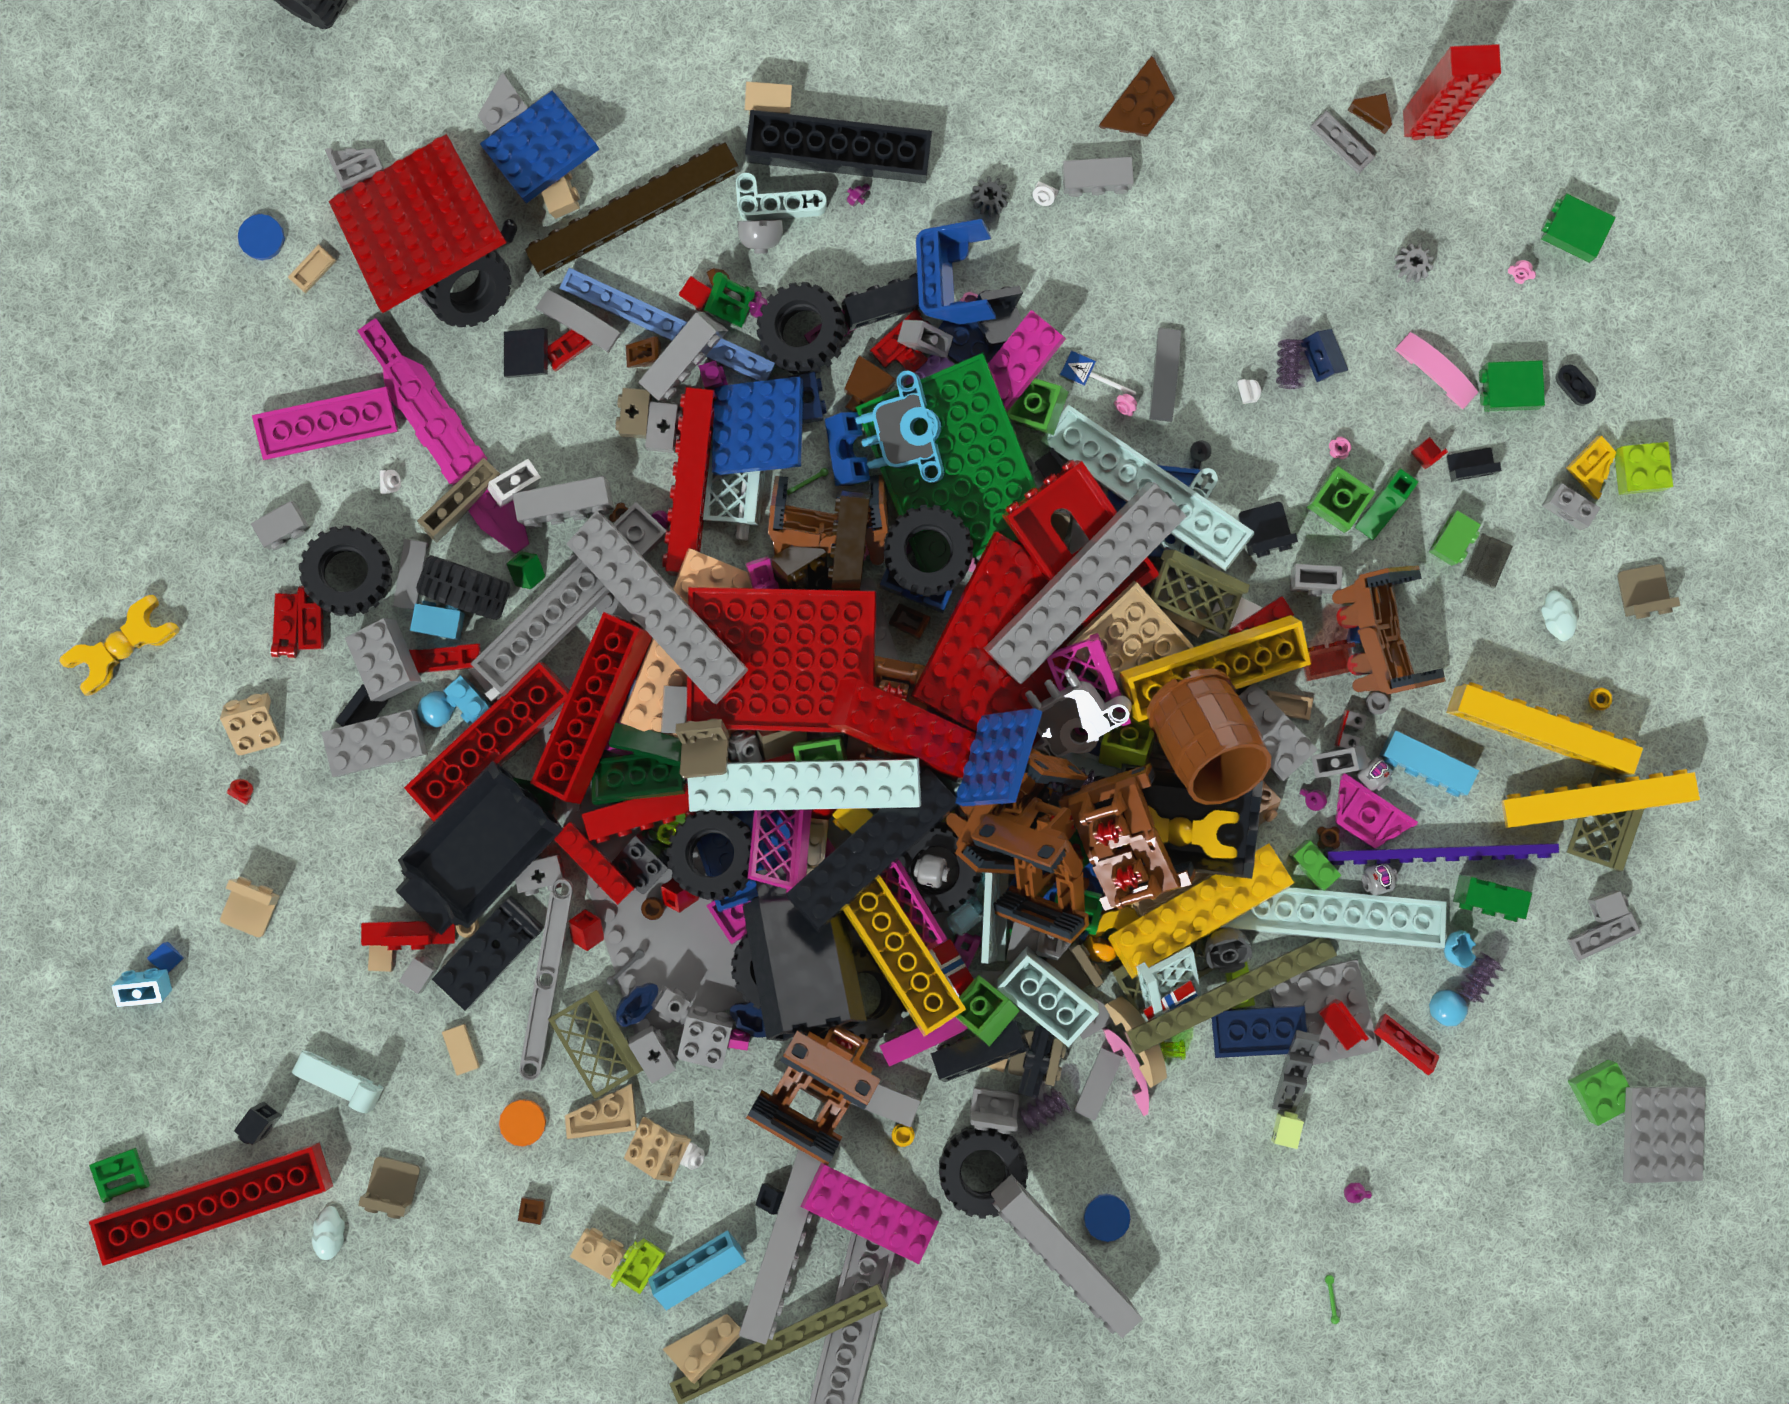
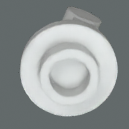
M1038 181L1033 191V198L1038 204L1049 206L1056 199L1059 190Z
M1242 379L1237 382L1243 404L1255 403L1259 400L1261 387L1256 380Z
M381 470L380 494L397 492L401 487L399 474L395 470Z
M689 1142L680 1164L690 1170L700 1167L704 1162V1150L696 1144Z

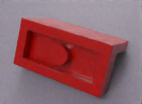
M1334 999L1317 1012L1346 1051L1361 1040L1365 1042L1369 1040V1037L1342 1001Z

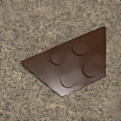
M1152 56L1099 124L1101 129H1113L1122 133H1135L1139 136L1148 137L1173 104L1175 98Z

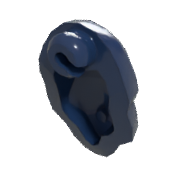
M650 982L642 986H635L619 1002L616 1009L617 1022L622 1027H627L643 1020L653 1009L652 1003L658 995V986Z
M752 1002L735 1003L731 1006L730 1014L739 1030L756 1038L766 1037L761 1008L753 1007L754 1004Z

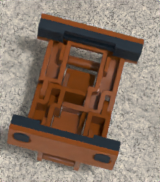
M882 474L870 476L872 498H870L865 550L867 545L871 562L874 565H881L884 562V539L886 533H888V504L885 481ZM775 476L768 535H770L774 544V554L776 555L792 545L824 549L826 554L831 553L832 543L836 544L837 535L832 534L834 520L838 521L839 512L832 514L786 505L788 477Z
M1035 797L1018 816L1006 812L998 816L988 813L971 837L977 846L993 852L996 850L1014 857L1017 887L1011 885L1009 890L1005 891L1006 894L1003 893V897L1000 896L993 903L995 914L1072 944L1089 926L1088 914L1085 913L1084 891L1088 888L1089 879L1083 876L1082 862L1084 857L1081 855L1082 851L1079 844L1075 843L1072 845L1068 841L1076 830L1071 810L1066 807L1059 808L1044 803L1040 798ZM1039 811L1047 813V815L1037 819L1036 830L1029 828ZM1042 870L1048 871L1042 875ZM1055 882L1057 884L1058 903L1043 898Z
M833 1027L829 1029L824 1039L812 1032L805 1036L797 1031L780 1060L788 1065V1068L772 1095L761 1090L746 1119L828 1166L842 1139V1136L835 1133L834 1130L849 1105L853 1103L864 1110L881 1080L871 1074L872 1067L859 1060L869 1040L867 1038L862 1039L843 1028ZM799 1089L824 1103L815 1121L789 1107Z

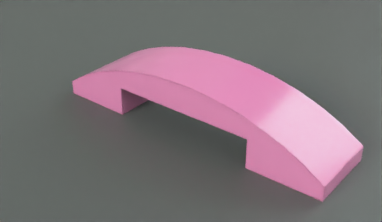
M1410 332L1395 348L1407 361L1417 365L1447 392L1446 395L1462 409L1477 395V389L1451 361L1415 334Z
M1105 1027L1102 1030L1111 1050L1116 1052L1122 1049L1140 1087L1132 1091V1094L1141 1113L1145 1116L1149 1111V1093L1147 1082L1139 1069L1141 1065L1128 1045L1117 1034Z

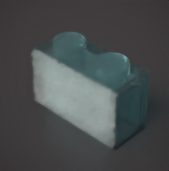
M974 896L947 917L949 929L955 935L963 936L983 920L984 906Z

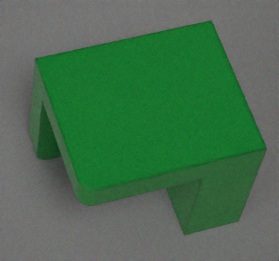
M521 551L506 563L514 585L517 587L532 589L545 578V573L537 554Z

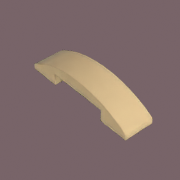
M1122 996L1105 1004L1114 1024L1118 1025L1122 1022L1126 1031L1146 1022L1139 1011ZM1159 1044L1139 1053L1144 1062L1139 1069L1150 1088L1167 1078L1165 1061Z

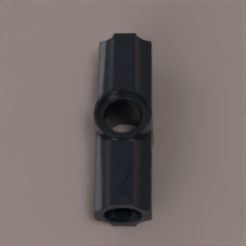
M1036 1025L1034 1028L1030 1050L1026 1051L1024 1070L1018 1093L1034 1098L1038 1097L1043 1075L1048 1070L1051 1056L1049 1053L1054 1035L1042 1025Z

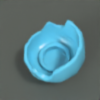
M433 691L425 695L418 704L417 712L419 718L429 727H440L446 724L451 719L452 712L455 709L447 702L445 697L448 695L443 691Z
M1463 930L1455 931L1445 940L1444 956L1450 963L1462 968L1470 967L1476 959V956L1471 951L1476 943L1468 932Z
M1452 990L1438 991L1432 996L1429 1003L1431 1016L1447 1027L1457 1026L1464 1021L1468 1013L1465 999Z

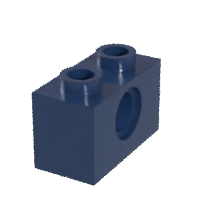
M815 372L789 376L788 378L801 377L803 379V396L807 393L814 396V400L811 403L803 402L802 424L823 421V414H827L825 400L820 401L819 392L823 391L821 378H816Z

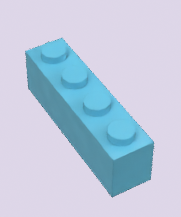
M1396 730L1390 731L1379 755L1385 758L1384 762L1395 768L1397 765L1406 768L1404 772L1416 778L1420 775L1426 778L1425 782L1437 788L1441 785L1447 788L1446 793L1458 798L1460 795L1469 794L1479 770Z
M727 1230L648 1278L653 1296L667 1311L744 1264L746 1259L741 1246Z

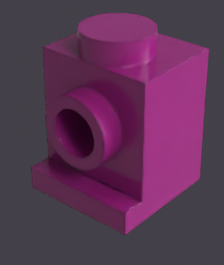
M716 361L698 365L705 389L715 390V388L728 385L722 364L717 365Z

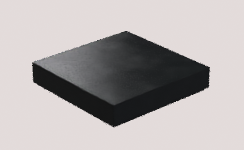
M536 328L504 331V377L548 375V329Z

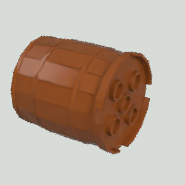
M1197 669L1189 672L1191 677L1184 678L1179 682L1175 678L1166 683L1150 701L1147 707V718L1149 719V726L1157 735L1167 759L1193 800L1205 805L1222 804L1239 798L1259 784L1271 767L1272 756L1267 750L1262 734L1240 697L1235 693L1236 688L1228 675L1217 669Z

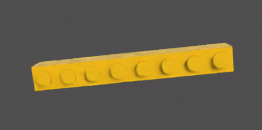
M1687 769L1672 771V776L1664 777L1663 773L1649 774V779L1640 780L1639 776L1625 778V782L1617 784L1614 779L1601 781V786L1592 787L1591 783L1577 785L1578 789L1568 790V786L1553 788L1554 793L1545 794L1544 790L1531 791L1530 796L1521 797L1520 793L1506 795L1507 799L1501 801L1505 827L1512 828L1695 802L1700 800L1695 772L1688 773Z

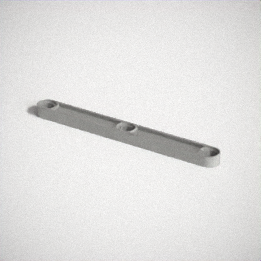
M566 878L557 879L551 887L519 1073L525 1080L536 1079L542 1069L550 1024L548 1018L551 1017L573 895V884ZM565 883L569 888V892L566 895L558 894L556 891L557 884ZM542 974H550L553 982L550 985L542 984L540 981ZM532 1063L536 1066L537 1072L529 1075L525 1072L524 1066Z

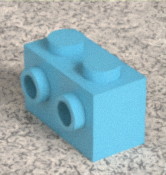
M423 601L422 605L415 603L410 631L460 640L465 613L459 611V608L445 605V609L436 607L437 603Z
M462 675L443 690L448 695L445 697L447 702L454 708L457 706L463 712L461 717L469 725L474 723L492 706L475 686Z
M151 968L144 972L126 971L112 985L117 1007L160 1003L172 991L167 969L158 970L157 968Z

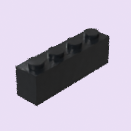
M917 273L910 275L909 279L903 281L900 278L894 279L883 287L879 285L871 286L866 289V292L860 294L858 291L847 294L841 303V307L849 330L920 309Z
M1012 1019L990 1046L978 1036H965L958 1039V1043L951 1046L950 1044H944L937 1047V1051L931 1053L939 1080L948 1082L1029 1051L1030 1047L1022 1024Z

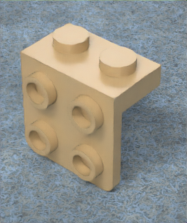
M268 693L262 695L253 694L247 699L240 701L232 700L223 706L220 720L237 755H245L280 744V735L269 713L271 699Z
M243 877L229 880L226 889L231 890V893L220 917L221 923L255 937H262L265 934L280 895L272 893L273 889L260 885L257 887L252 885V881Z

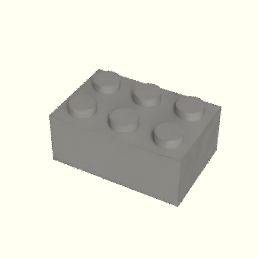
M382 618L345 638L371 701H386L422 682L396 620Z

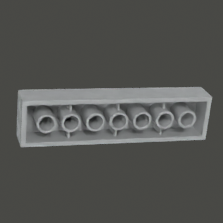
M799 1149L739 1333L741 1337L765 1345L768 1339H773L777 1327V1322H774L775 1315L780 1316L785 1300L781 1296L783 1292H788L792 1276L788 1274L790 1268L795 1270L799 1258V1253H796L797 1246H803L806 1236V1230H803L805 1222L810 1223L813 1213L800 1206L822 1163Z
M1012 1174L991 1193L995 1200L993 1206L999 1211V1216L1006 1223H1010L1014 1227L1013 1230L1022 1240L1026 1239L1032 1251L1037 1256L1039 1254L1042 1256L1044 1263L1050 1270H1055L1059 1274L1060 1280L1067 1287L1070 1286L1074 1290V1294L1082 1303L1086 1302L1093 1315L1097 1319L1100 1317L1105 1327L1112 1334L1116 1332L1123 1338L1143 1320L1131 1300Z

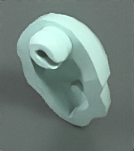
M1553 590L1549 592L1545 598V604L1541 608L1545 625L1550 633L1559 640L1567 641L1575 633L1577 617L1573 612L1570 600L1566 599L1559 591Z
M332 1206L325 1207L313 1225V1249L316 1255L323 1260H330L336 1256L344 1241L345 1222L340 1218L335 1207Z

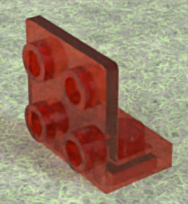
M1347 639L1328 644L1329 648H1325V644L1308 648L1311 664L1303 667L1306 682L1350 672L1347 667L1349 659L1348 649L1356 647L1355 642L1348 643Z

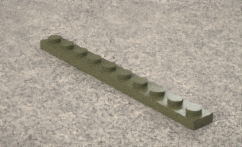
M1318 937L1124 1033L1133 1053L1139 1054L1337 956L1329 938Z
M878 1283L775 1332L773 1339H768L766 1345L754 1342L717 1360L695 1384L685 1375L669 1383L677 1403L683 1404L887 1307L888 1302Z

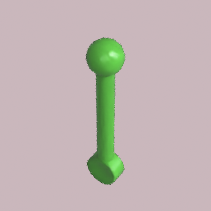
M822 468L816 475L789 488L787 495L794 493L821 476L826 477L829 474L828 469Z
M1327 1275L1325 1282L1328 1284L1332 1311L1331 1322L1332 1324H1338L1340 1318L1336 1313L1332 1286L1334 1278L1331 1275Z

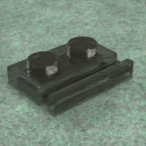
M1481 533L1463 576H1467L1490 588H1496L1513 546L1494 537L1487 536L1485 533Z

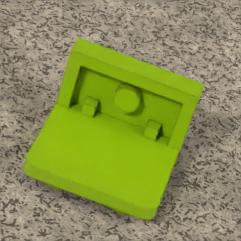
M645 1238L639 1243L635 1241L623 1256L626 1261H622L612 1273L610 1278L613 1279V1282L610 1286L615 1288L622 1282L638 1294H641L649 1282L648 1278L654 1274L666 1252Z

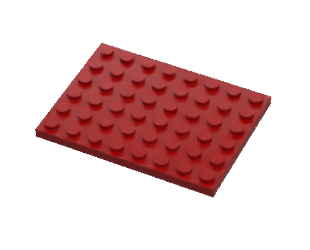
M447 134L434 139L433 142L422 148L416 149L412 154L395 161L391 166L385 168L384 171L376 172L373 177L355 184L352 188L337 194L329 200V204L373 298L382 313L506 244L503 235Z
M993 532L911 694L912 697L977 733V724L982 715L1032 709L1025 696L1026 692L1032 691L1041 703L1051 697L1045 682L1051 680L1057 687L1047 659L1020 684L984 649L1048 583L1025 548L999 532ZM1078 626L1056 650L1067 647V644L1083 628ZM1063 656L1053 658L1055 666L1062 669L1065 668L1069 660ZM1072 660L1068 669H1071L1073 672L1077 662ZM1066 675L1062 681L1063 687H1066L1068 683ZM1036 732L1033 746L1041 738L1038 732Z
M688 587V606L746 666L748 671L717 704L713 703L687 675V721L699 722L709 719H722L726 729L844 733L828 726L840 680L859 679L874 686L876 591Z

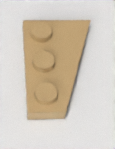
M629 1084L614 1093L565 1115L567 1139L637 1131L633 1084Z
M725 1314L663 1348V1350L686 1377L695 1384L740 1337L741 1327L730 1315Z

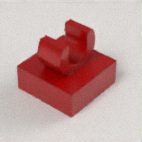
M909 347L896 358L906 371L913 373L928 360L921 351L913 350Z

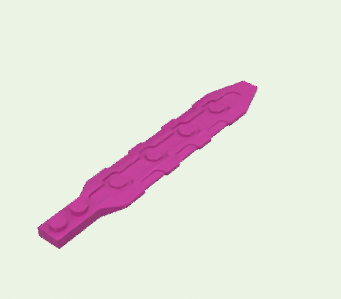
M377 318L357 330L383 368L384 386L388 387L392 402L407 418L416 431L415 435L434 457L449 484L454 486L483 458L488 459L462 426V421L454 409L449 407L435 387L436 383L425 367L401 354ZM487 489L468 510L481 530L513 553H518L530 544L525 526L517 521L514 501L500 508Z

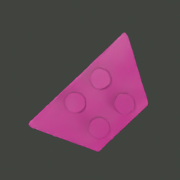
M1341 774L1335 823L1370 847L1376 849L1386 841L1397 837L1400 833L1418 824L1416 820L1347 774Z

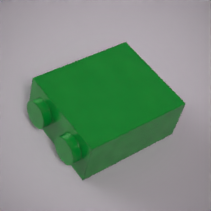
M1567 193L1561 199L1557 198L1550 210L1554 212L1551 219L1547 218L1541 228V231L1544 232L1541 240L1588 263L1592 262L1597 258L1616 217Z
M1543 360L1488 362L1480 369L1479 382L1483 383L1480 404L1484 406V412L1539 410L1545 406Z

